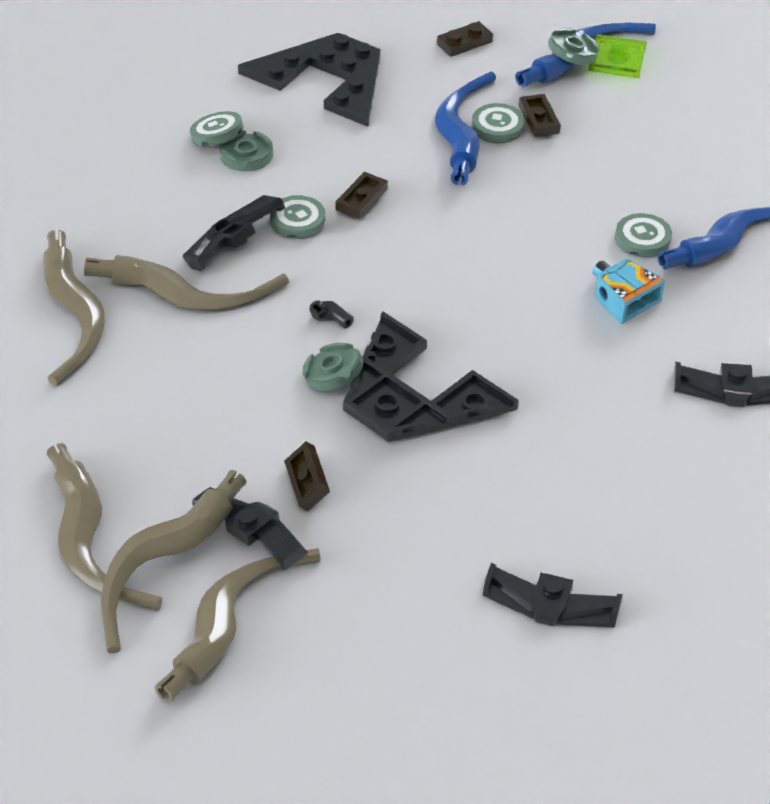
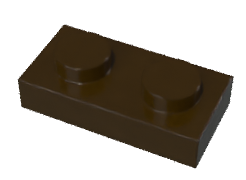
M480 21L437 36V45L450 57L493 42V33Z
M545 94L519 97V107L534 137L560 133L561 124Z
M364 171L335 201V210L360 220L387 191L388 180Z
M305 441L284 462L299 507L309 511L330 493V489L315 446Z

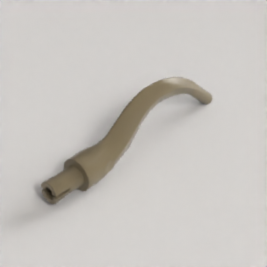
M55 230L50 231L47 235L48 249L43 255L45 281L53 298L70 309L79 318L82 332L74 355L48 376V381L54 386L89 357L101 338L105 323L104 309L101 302L74 275L72 254L66 248V234L61 230H58V240L55 239Z
M116 255L114 260L86 257L84 264V276L112 278L113 284L143 285L174 305L194 310H219L240 306L262 298L289 284L288 277L283 273L250 291L214 294L196 289L177 272L168 267L143 259Z
M58 443L59 454L53 445L47 450V456L51 459L57 470L54 479L65 498V509L58 535L60 554L75 576L86 585L102 593L106 574L98 567L91 554L92 539L102 516V505L98 491L82 462L73 461L65 444ZM125 587L119 597L121 601L155 610L161 608L163 601L162 597Z
M230 470L216 489H207L187 514L143 529L130 537L118 550L105 576L101 598L103 626L108 653H117L121 650L116 609L120 594L131 574L146 561L187 552L208 538L232 511V499L246 485V479L242 474L239 473L234 478L237 471Z
M319 548L307 550L308 553L291 566L320 562ZM274 557L244 565L222 577L206 591L197 610L193 642L173 659L174 669L155 685V692L161 699L165 698V701L171 702L186 685H197L223 657L236 632L234 603L238 593L255 578L272 569L281 567Z

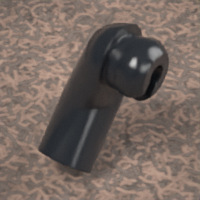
M316 300L310 304L309 311L311 316L319 321H336L343 328L350 327L354 321V317L334 301Z

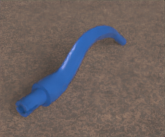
M631 22L601 24L578 29L576 34L582 36L584 33L591 38L612 32L655 34L656 24ZM552 53L535 59L532 62V67L518 71L515 79L521 87H526L536 81L543 84L556 79L575 64L567 62Z
M492 71L468 82L450 94L441 103L435 115V125L438 131L452 146L450 165L453 168V172L451 174V181L455 185L459 184L460 177H462L461 185H465L468 182L469 173L476 168L480 148L478 134L460 119L457 113L458 107L468 93L496 80V75Z
M770 207L743 209L722 216L713 224L705 236L683 240L678 248L659 252V265L663 266L664 270L681 264H685L687 267H694L721 256L739 243L743 231L748 225L759 220L769 219Z

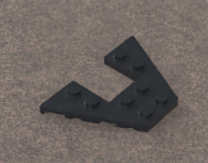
M335 33L238 65V74L279 91L285 88L309 66L342 78L346 81L323 100L324 109L368 127L381 49L345 34Z
M384 311L380 315L376 331L372 333L370 345L366 347L363 354V368L359 375L352 380L351 389L347 392L343 401V411L388 442L516 411L519 406L517 398L474 370H471L432 401L392 374L427 349V340Z

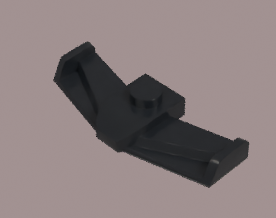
M262 195L227 217L220 219L183 254V259L190 268L203 271L205 269L204 264L223 245L233 248L243 246L247 239L256 233L252 223L274 210H284L285 205L280 197Z
M675 361L674 391L732 407L769 404L770 376L753 377L752 365L721 363L720 375L682 366L681 362Z
M204 490L202 493H200L193 499V506L205 493L206 490ZM235 498L232 499L233 509L224 520L228 533L248 546L259 540L281 565L283 571L308 553L303 545L279 520L278 511L261 502L249 504Z
M491 562L482 594L484 597L534 619L536 623L549 626L615 627L623 594L617 593V596L571 594L574 581L572 579L541 572L537 585H534L497 568V565Z

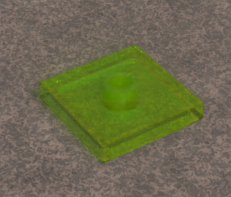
M596 35L595 42L599 46V52L596 60L589 64L588 71L634 78L640 77L647 41Z

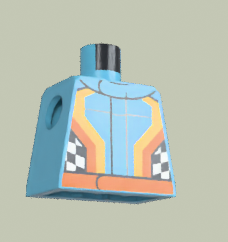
M624 259L612 267L602 260L593 268L592 273L597 277L595 296L621 324L662 301L665 279L630 259Z

